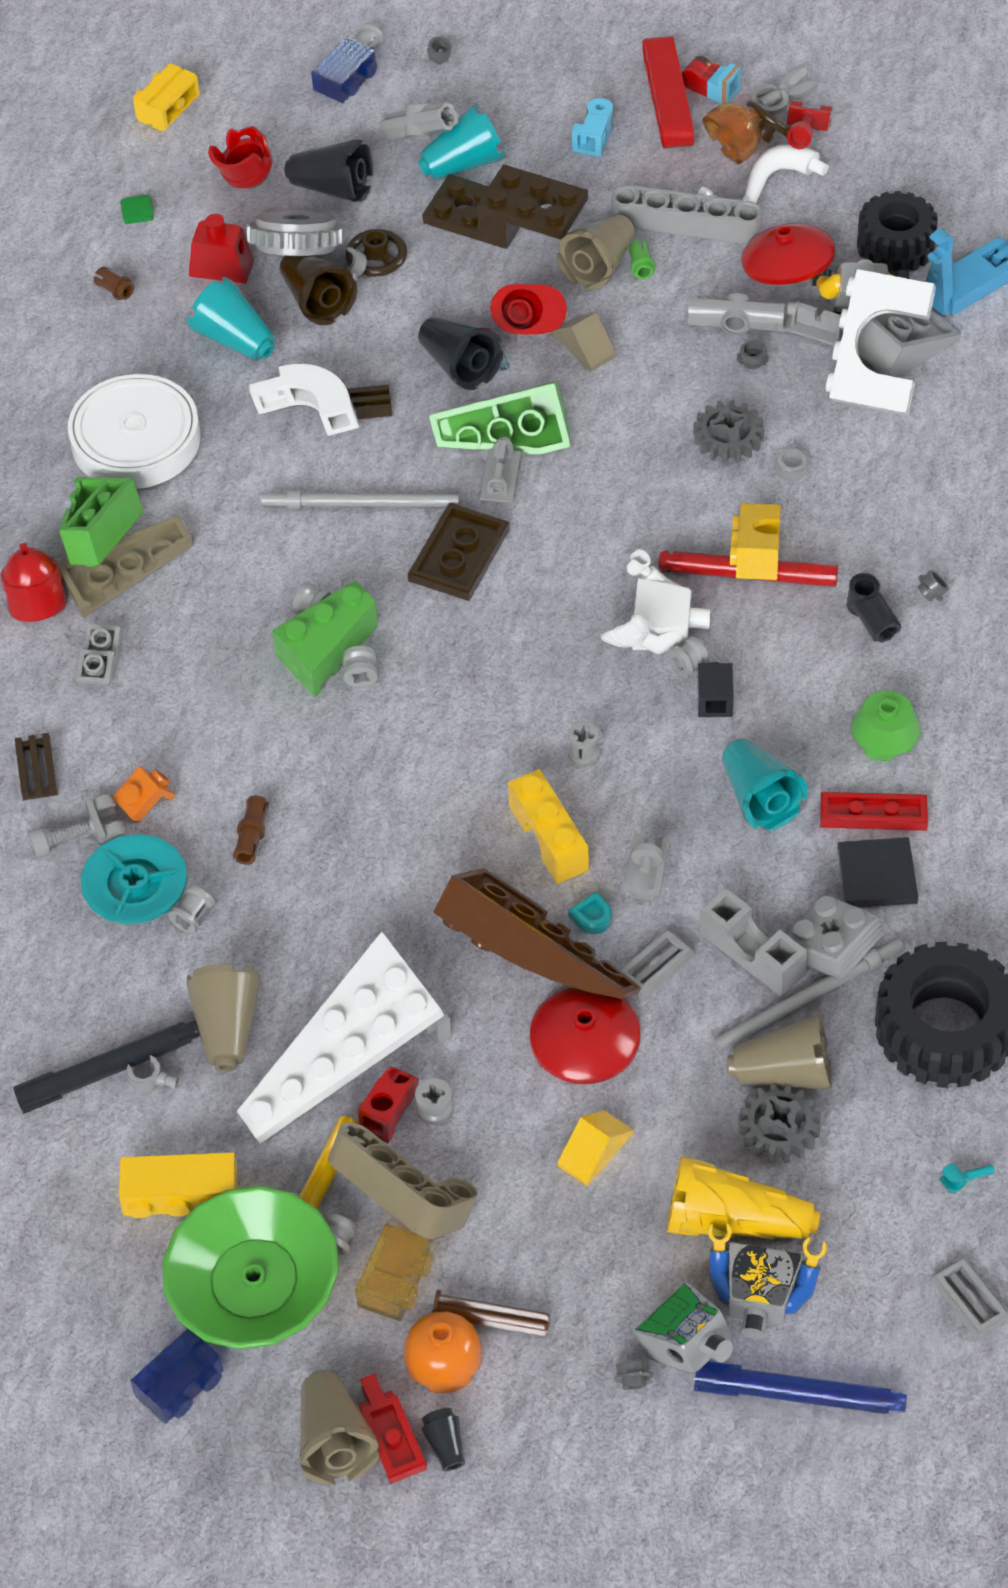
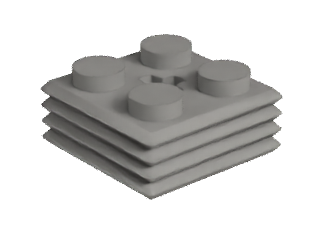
M823 895L802 919L794 924L787 935L807 950V966L835 978L844 979L884 935V931H882L883 927L880 926L881 921H879L880 917L831 896Z

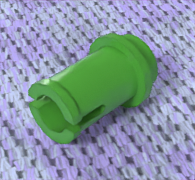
M636 240L629 245V253L632 259L631 272L638 279L645 280L653 275L655 262L650 258L647 242L642 240V249H640L639 240Z

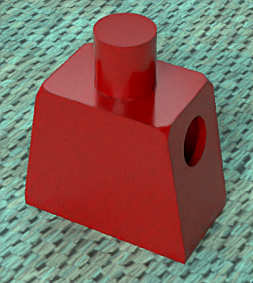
M220 214L208 215L205 221L198 222L191 242L189 277L223 281L221 277H227L234 283L246 284L254 259L243 228L239 225L225 223L224 217Z

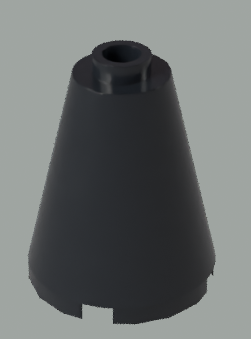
M350 140L292 154L285 163L284 173L292 185L353 202H362L367 198L371 186H366L367 176H373L372 155L369 146L362 144L363 140Z
M439 317L428 318L420 327L418 333L420 344L455 384L467 390L478 389L475 386L482 382L487 384L499 370L503 359V351L500 350L499 341L502 342V340L494 331Z

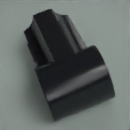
M869 573L856 574L849 583L846 603L848 611L859 617L874 642L879 641L883 643L891 640L900 631L901 624L879 592L880 584L878 579Z

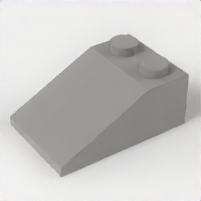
M932 309L929 320L887 313L873 318L863 328L858 341V352L861 358H864L874 367L873 369L876 373L895 377L907 374L956 342L961 334Z

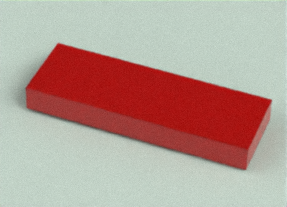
M820 793V828L927 831L928 810L926 794Z

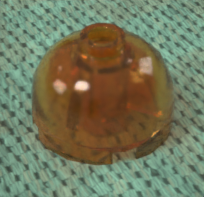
M736 102L722 103L712 108L702 119L713 142L718 139L724 146L720 150L734 163L739 165L748 160L758 149L761 142V128L758 122L761 121V118L751 106L745 108Z

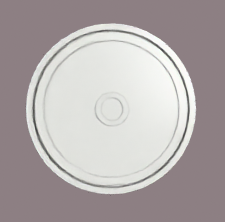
M129 374L114 377L97 384L83 394L76 402L68 420L69 440L72 454L78 467L88 477L133 478L136 489L155 486L178 475L191 463L200 444V426L194 401L176 383L154 375Z

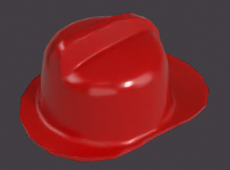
M511 284L502 287L495 293L491 301L490 311L496 325L505 332L519 335H542L551 333L562 325L566 318L567 306L562 294L552 286L542 284Z

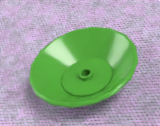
M262 1185L226 1190L197 1205L174 1230L162 1261L164 1295L178 1321L205 1342L238 1350L275 1345L305 1329L328 1303L339 1272L336 1238L321 1212L295 1193ZM260 1275V1278L257 1281H248V1278L250 1276Z

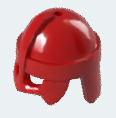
M254 126L240 130L229 129L226 134L227 149L223 153L216 146H209L208 155L210 160L230 186L252 189L260 186L267 179L272 168L273 158L265 135ZM244 135L250 136V138L241 139Z
M27 542L19 544V550L8 558L1 572V583L5 591L10 615L19 621L35 622L48 619L61 612L67 604V596L57 561L41 549L28 547Z

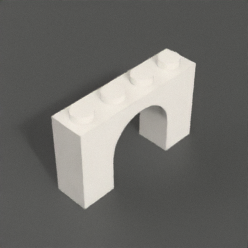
M857 269L855 277L850 276L846 296L851 297L849 308H843L839 328L844 329L841 341H836L832 359L837 360L835 373H829L826 383V392H830L829 398L832 401L909 415L915 387L914 381L882 375L869 370L860 359L858 341L866 324L882 314L895 313L929 320L936 290L933 283Z

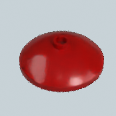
M806 223L781 224L760 232L750 240L741 255L742 267L750 278L760 283L769 285L795 284L811 279L826 270L834 260L835 244L832 237L826 231L814 225Z
M570 987L554 993L538 1007L530 1025V1044L538 1063L554 1077L574 1084H595L612 1079L632 1063L640 1045V1025L636 1013L626 1000ZM582 1019L590 1020V1022L586 1024L581 1023L579 1021Z

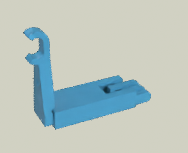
M938 229L929 236L939 246L927 256L931 260V265L925 282L935 285L936 290L932 306L942 315L949 313L954 316L1008 283V240L1004 241L997 237L952 264L953 237L944 229Z

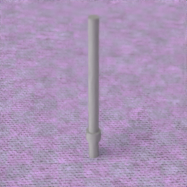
M287 490V493H261V506H287L288 510H301V506L447 507L449 503L459 506V494L301 493V490Z
M897 937L877 949L872 947L844 979H838L830 975L824 977L714 1038V1046L719 1052H722L864 972L870 974L883 966L884 961L905 950L902 940Z

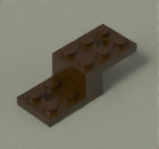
M505 164L502 165L489 186L448 174L423 212V223L504 249L509 247L520 227L561 240L568 233L586 204L588 190ZM544 204H550V205H552V206H549L547 209L540 207V206H542V205H544ZM460 205H468L463 209L457 208Z

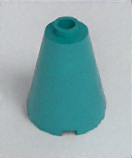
M474 104L458 117V124L454 125L451 131L442 132L419 153L421 159L417 163L425 177L431 176L433 180L446 177L448 174H457L499 162L506 158L504 151L499 153L496 146L501 141L485 112L480 115L477 113L480 108L478 104Z
M221 277L224 282L219 284L217 281H213L194 301L191 308L195 310L193 318L187 317V326L194 332L254 361H258L261 358L263 360L267 359L275 349V336L233 281L227 277Z
M737 739L727 745L722 754V762L742 814L751 827L754 829L765 827L767 831L775 830L793 820L801 811L798 806L803 797L805 800L808 797V784L803 777L748 739Z

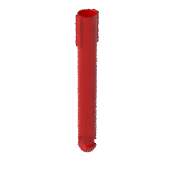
M664 550L659 554L658 568L663 572L671 569V572L736 578V566L730 565V556L677 551L671 554L669 550ZM778 560L777 580H750L836 587L838 565Z

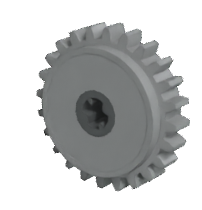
M304 210L272 211L259 214L255 222L246 224V239L250 244H256L257 250L268 254L285 256L320 255L334 251L337 244L345 242V224L335 222L333 215L323 212Z

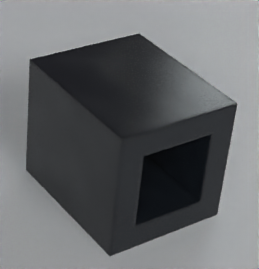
M698 663V717H733V663Z

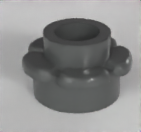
M749 340L741 345L740 353L737 354V360L746 368L754 370L766 365L769 356L766 354L767 350L762 342Z
M930 570L927 574L918 577L921 583L918 585V589L929 601H932L934 598L938 601L944 599L942 596L949 590V587L941 576L935 571Z
M645 1360L626 1361L616 1365L617 1376L614 1377V1381L622 1383L624 1390L640 1389L646 1387V1380L653 1377V1372L648 1370V1363Z

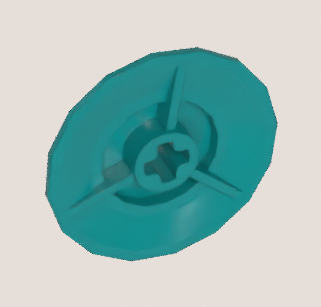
M144 834L119 836L101 845L87 859L81 874L82 896L90 909L107 921L126 925L149 922L166 914L181 899L187 884L186 864L177 849L159 837Z

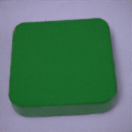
M149 195L127 197L120 201L123 222L125 224L152 221L154 219L151 197Z

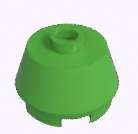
M879 691L870 695L856 711L852 718L851 731L854 740L865 749L864 754L880 761H892L893 756L903 754L906 751L908 753L911 752L920 737L921 724L911 702L904 695L894 691Z

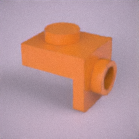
M138 766L114 794L113 799L132 820L140 823L161 797L172 801L176 794L168 786L171 781L157 769L151 772Z

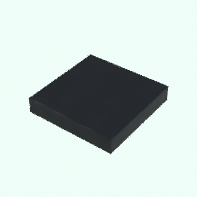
M909 837L838 842L837 852L846 903L858 908L918 904L919 896Z

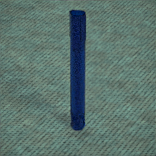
M708 1361L696 1372L694 1392L731 1397L747 1395L889 1414V1411L905 1413L907 1394L892 1393L889 1388L742 1369V1365Z

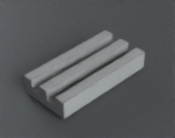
M667 929L622 967L620 971L641 987L638 997L643 1001L694 957V950ZM670 942L673 944L662 955L657 956L651 961L650 965L636 977L632 976Z
M964 1257L932 1276V1284L978 1341L983 1339L987 1332L992 1333L996 1331L1000 1324L1004 1326L1008 1323V1311ZM957 1271H960L962 1273V1275L966 1278V1280L970 1283V1285L974 1288V1290L978 1293V1295L994 1313V1317L991 1318L989 1316V1314L977 1301L975 1295L971 1292L970 1289H968L965 1286V1284L957 1276ZM946 1278L949 1280V1282L953 1285V1287L957 1290V1292L961 1295V1297L965 1300V1302L969 1305V1307L973 1310V1312L976 1314V1316L980 1319V1321L983 1324H980V1322L964 1304L961 1298L945 1280Z

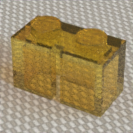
M385 1224L355 1288L357 1306L401 1322L406 1309L412 1310L416 1303L419 1288L415 1287V1285H418L421 1276L427 1277L431 1270L434 1256L430 1254L429 1239Z

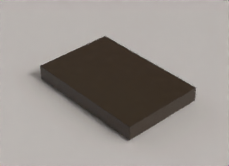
M449 503L408 573V581L470 601L508 534L510 522Z

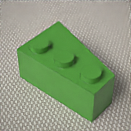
M76 477L74 482L76 490L69 497L71 506L66 508L59 528L71 565H85L86 567L100 565L143 514L133 478Z

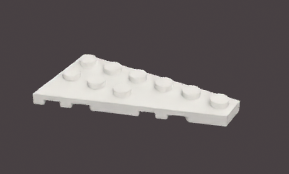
M383 932L379 934L237 1110L259 1144L444 1016L441 1008Z

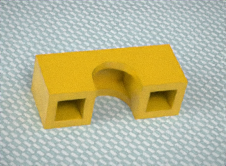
M740 503V515H733L730 565L736 566V578L777 580L781 505Z
M535 770L509 781V807L524 832L531 829L534 831L540 846L541 859L556 884L589 871L588 845L541 770Z

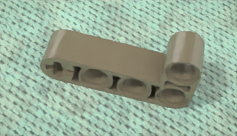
M347 1122L340 1126L328 1157L329 1163L337 1171L415 1234L428 1239L439 1238L464 1228L478 1194L472 1184L462 1179L452 1178L439 1183L433 1182L371 1131L357 1123Z

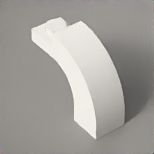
M310 364L279 366V377L249 384L250 394L259 414L293 405H307L319 411L328 436L359 428L357 415L344 383L325 368Z

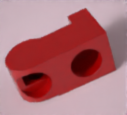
M389 1066L383 1075L379 1077L359 1107V1125L364 1126L383 1142L389 1144L395 1133V1126L415 1097L419 1078Z

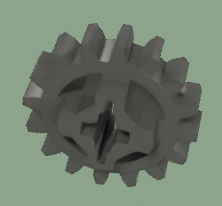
M731 400L727 406H724L721 401H717V408L707 405L705 406V413L698 412L697 422L693 424L694 444L700 445L701 454L710 452V460H714L719 456L722 457L723 463H727L729 458H734L738 463L740 462L741 455L751 458L752 450H760L761 441L764 440L763 418H757L756 409L747 411L746 403L737 407L734 400Z
M775 1083L771 1084L770 1092L767 1093L762 1088H757L756 1099L747 1096L745 1108H740L739 1121L741 1122H739V1134L744 1135L745 1147L755 1145L754 1155L759 1157L764 1152L768 1153V1160L773 1163L776 1156H782L784 1163H789L790 1154L793 1153L796 1157L802 1159L804 1147L813 1150L815 1138L820 1137L821 1126L819 1124L821 1113L815 1111L816 1101L814 1099L804 1101L805 1091L803 1089L796 1094L791 1093V1085L786 1084L783 1091H778ZM761 1112L762 1117L759 1118V1123L755 1125V1119ZM804 1122L805 1127L799 1134L797 1131L801 1128V1123Z

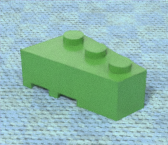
M355 580L272 630L276 656L314 697L321 692V686L330 675L335 676L340 670L344 651L350 647L362 645L377 628L376 601Z

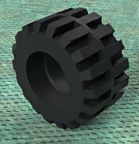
M894 191V193L890 194L889 192L881 193L880 197L875 195L870 198V202H865L859 214L857 248L860 257H864V259H868L873 263L886 264L889 273L894 270L916 271L919 269V265L925 266L929 261L927 256L930 252L934 251L936 244L929 238L937 230L938 225L937 213L933 212L934 207L931 203H925L926 199L923 197H915L914 193L910 192L907 194L901 193V191Z

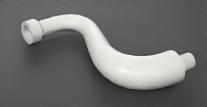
M790 144L772 147L764 152L753 165L742 200L756 203L768 177L778 170H795L807 176L814 171L824 176L828 171L829 165L820 161L819 153L809 148L795 149ZM702 187L697 193L698 195L717 197L713 195L712 190L706 187Z

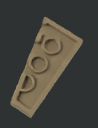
M177 515L122 537L100 565L94 567L71 565L68 559L59 562L58 565L62 574L61 579L82 617L85 618L193 546L192 538Z

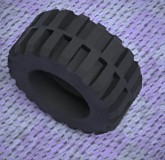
M935 942V946L929 948L927 944L915 947L914 954L912 955L910 952H905L899 956L896 964L888 967L884 973V980L880 982L875 1014L876 1038L878 1044L884 1047L883 1054L891 1063L897 1061V1070L906 1076L910 1073L915 1075V1081L927 1085L928 1081L936 1082L937 1087L948 1088V1085L951 1083H957V1087L970 1086L972 1079L981 1082L990 1077L991 1070L993 1072L998 1071L1005 1064V1059L1008 1057V973L1004 974L1005 967L997 959L989 960L988 953L979 948L976 951L968 949V944L957 943V946H949L947 942ZM951 998L970 1006L977 1013L981 1021L965 1030L943 1031L923 1022L915 1013L914 1008L930 999Z

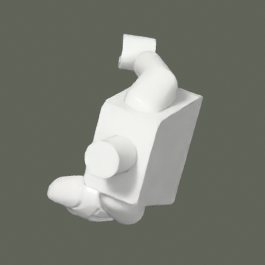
M638 549L630 555L631 561L627 564V572L630 575L637 576L642 574L637 582L634 615L631 616V621L625 625L603 632L601 639L613 646L632 647V650H649L660 655L669 651L674 646L681 647L685 645L689 635V628L709 629L711 609L691 608V590L668 579L655 567L649 566V555L644 550Z

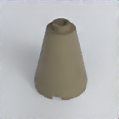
M616 214L567 233L559 241V252L556 254L561 272L574 285L578 282L586 286L584 288L586 290L601 288L612 277L635 236L632 222L627 217Z
M218 964L193 970V978L189 975L186 977V983L207 1063L215 1066V1069L218 1071L235 1070L237 1065L243 1063L245 1059L260 987V975L258 971L244 966V972L233 971V964Z
M809 1016L733 1047V1055L727 1056L730 1077H737L739 1084L771 1086L772 1083H775L777 1087H785L786 1084H789L791 1088L818 1090L832 1088L831 1062L827 1056L826 1047H828L821 1016Z
M329 1371L313 1372L301 1385L300 1465L305 1477L314 1483L335 1485L334 1478L344 1476L348 1477V1481L358 1479L370 1471L378 1461V1440L340 1378L335 1373Z

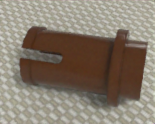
M105 266L100 267L96 271V274L103 277V279L94 276V283L110 291L115 299L126 300L132 295L134 285L130 278L127 276L121 277Z

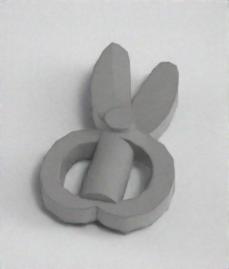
M800 67L786 74L781 80L779 87L773 84H763L756 87L750 94V100L757 103L771 115H778L788 108L789 100L805 97L815 91L817 81L811 80L798 84L808 74L805 67ZM764 93H768V94L764 95L763 97L757 99L760 95H762V94H764ZM782 101L780 104L772 106L773 104Z

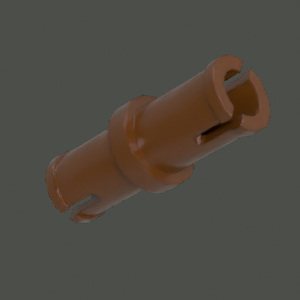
M257 795L248 797L244 817L238 823L237 833L239 836L233 852V858H236V861L240 864L249 865L255 862L259 840H262L265 835L264 820L269 808V802H266L264 797Z

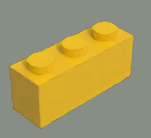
M235 1152L120 1157L119 1201L123 1216L146 1218L150 1215L169 1214L181 1217L189 1214L197 1205L226 1190L238 1188V1168Z

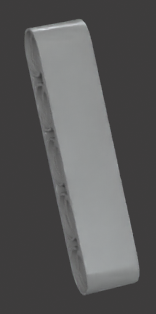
M631 185L618 186L612 192V216L620 214L627 217L632 222L634 229L745 244L749 243L753 237L761 232L762 209L758 204L751 201Z

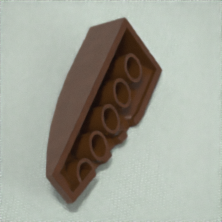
M485 868L452 875L433 913L443 919L442 922L445 926L454 931L463 932L472 938V944L479 949L491 951L511 963L549 980L587 992L620 999L637 995L641 990L639 985L609 961L600 960L598 962L595 959L596 950L586 942L571 940L568 937L571 930L564 924L557 923L555 925L545 918L548 911Z

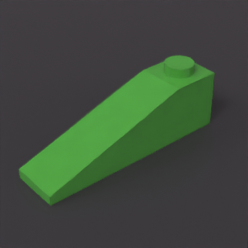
M558 380L429 415L437 447L489 450L494 449V443L500 437L509 438L513 444L514 451L540 455L571 447L567 414Z

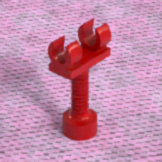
M791 101L787 117V125H791L787 134L790 146L795 149H804L811 143L813 138L812 129L828 131L832 120L830 116L833 107L821 105L820 109L802 107L803 102Z

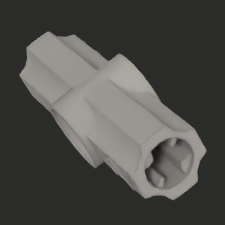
M445 102L430 106L411 104L406 106L405 111L387 114L385 119L380 121V132L384 134L385 140L393 142L405 139L430 140L432 139V134L451 131L453 126L458 124V113L455 111L453 104Z
M731 293L724 300L689 298L687 325L721 327L725 333L733 336L745 334L748 329L783 331L785 304L751 302V299L742 293Z

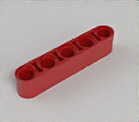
M673 36L645 38L642 40L643 58L662 148L693 146V123Z

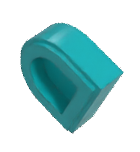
M596 891L568 909V917L583 932L599 934L609 928L612 912L610 905Z

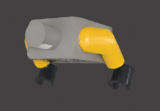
M862 259L858 263L841 264L838 272L833 275L832 270H824L812 278V286H817L823 298L831 299V312L841 315L843 308H849L851 297L846 296L847 285L850 276L855 277L857 269L910 279L909 270L890 271L889 274L886 264L873 263L868 259Z

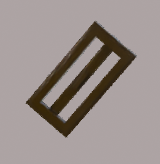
M389 384L347 388L357 419L392 416Z
M43 733L42 738L36 739L35 735L28 736L29 740L22 741L21 737L14 738L23 801L58 795L49 733ZM44 747L49 788H42L37 748ZM25 750H30L35 785V790L29 791Z

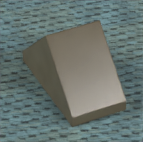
M597 312L576 316L552 332V335L589 371L595 370L616 357L614 347Z

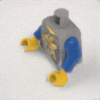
M712 1222L708 1227V1235L714 1242V1246L710 1248L709 1253L710 1281L719 1300L729 1305V1316L743 1319L742 1335L751 1339H761L765 1335L767 1323L782 1325L787 1314L796 1313L813 1296L820 1271L818 1260L827 1254L828 1243L824 1241L821 1253L814 1255L809 1249L812 1236L808 1237L803 1243V1251L807 1256L806 1261H803V1254L730 1242L728 1249L725 1248V1242L731 1237V1227L726 1222L727 1234L725 1237L718 1239L712 1235Z

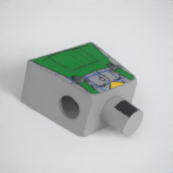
M686 1281L634 1329L646 1357L691 1373L699 1371L711 1358L720 1363L725 1362L733 1350L732 1342L729 1341L731 1333L721 1311Z

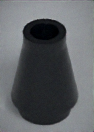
M442 1408L426 1414L422 1418L424 1426L421 1428V1431L441 1463L443 1471H452L464 1466L466 1462L463 1456L459 1416L454 1415L452 1408Z

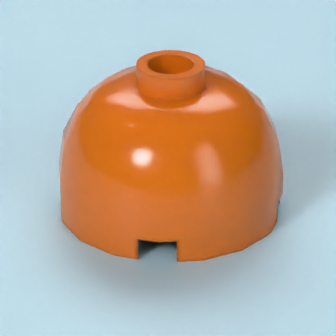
M449 1311L433 1312L421 1317L410 1327L404 1343L405 1367L410 1378L416 1384L418 1381L434 1393H452L466 1387L472 1381V1376L480 1369L482 1364L481 1341L474 1326L463 1316Z

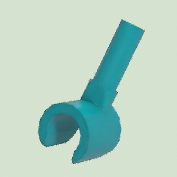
M950 1163L942 1169L944 1176H941L939 1180L950 1192L956 1193L968 1181L994 1174L995 1169L991 1164L962 1172L955 1163Z

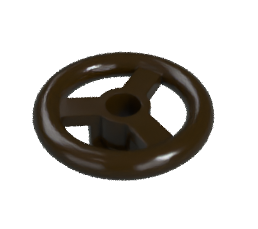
M749 100L746 102V107L758 116L750 128L752 132L768 144L774 138L773 133L776 130L787 138L790 128L754 101Z
M371 229L361 232L353 237L347 247L356 250L358 245L363 242L364 251L362 253L366 256L367 261H382L387 264L381 267L366 266L363 275L376 277L391 274L403 265L407 257V246L404 240L396 233L385 229ZM388 240L397 246V257L388 253ZM346 249V260L348 264L351 265L353 261L352 253H350Z

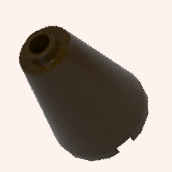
M313 255L284 256L279 266L280 273L303 315L310 322L318 325H330L336 322L333 319L341 314L345 316L350 311L356 300L358 289L349 270Z

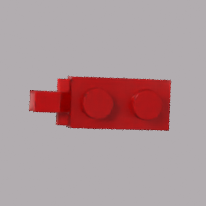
M375 1373L361 1378V1389L366 1400L358 1403L360 1412L378 1440L379 1460L389 1484L427 1470L426 1461L397 1394L394 1395L392 1390L383 1393Z

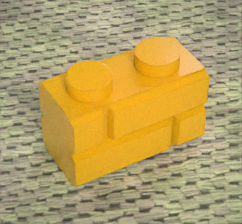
M169 63L161 72L157 71L153 75L151 82L144 89H139L134 95L133 104L137 120L147 125L151 124L153 128L164 132L200 95L196 74L186 69L182 70L181 67Z

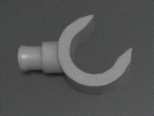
M346 247L353 256L352 264L347 270L351 272L354 282L357 283V278L365 271L367 259L362 252Z
M151 1055L150 1060L154 1072L147 1078L136 1077L130 1065L128 1064L127 1066L129 1083L138 1092H151L158 1086H169L176 1089L179 1084V1077L171 1076L168 1072L161 1071L158 1060Z

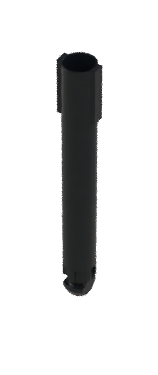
M196 1020L186 1024L180 1022L55 1073L51 1071L13 1086L12 1088L22 1113L25 1114L62 1099V1095L127 1070L128 1064L132 1068L149 1061L150 1055L156 1058L192 1043L191 1039L200 1036Z

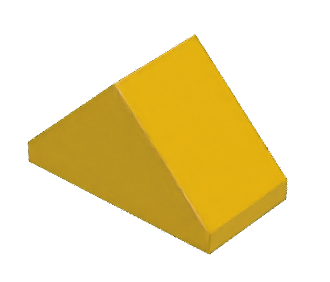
M605 1110L582 1116L557 1162L558 1166L588 1186L634 1134V1130Z

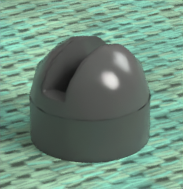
M444 37L432 38L427 48L429 59L438 64L444 63L450 57L452 45Z

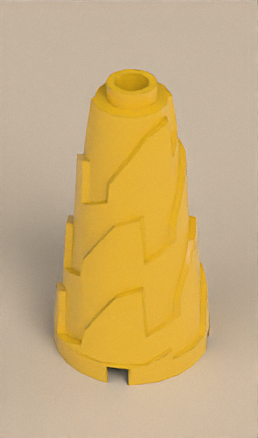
M680 1157L666 1232L691 1236L708 1235V1227L713 1222L712 1235L725 1237L727 1234V1222L732 1232L730 1238L745 1236L774 1240L776 1237L807 1239L809 1233H817L820 1211L814 1210L813 1203L786 1194L783 1189L750 1181L744 1175L715 1168L713 1164L690 1157Z

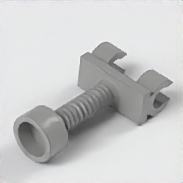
M101 795L94 799V801L92 799L86 800L89 820L81 822V824L77 823L74 826L71 825V827L67 826L64 829L54 830V832L50 831V833L45 832L42 827L27 831L35 858L50 854L49 850L53 844L62 843L63 840H72L73 838L80 837V835H87V833H95L100 846L119 836H126V830L121 821L111 822L104 828L101 825L100 819H109L117 813L112 795Z

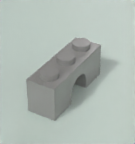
M727 888L722 889L700 909V934L782 997L806 974L807 950L780 929L771 938L762 933L753 921L752 908Z

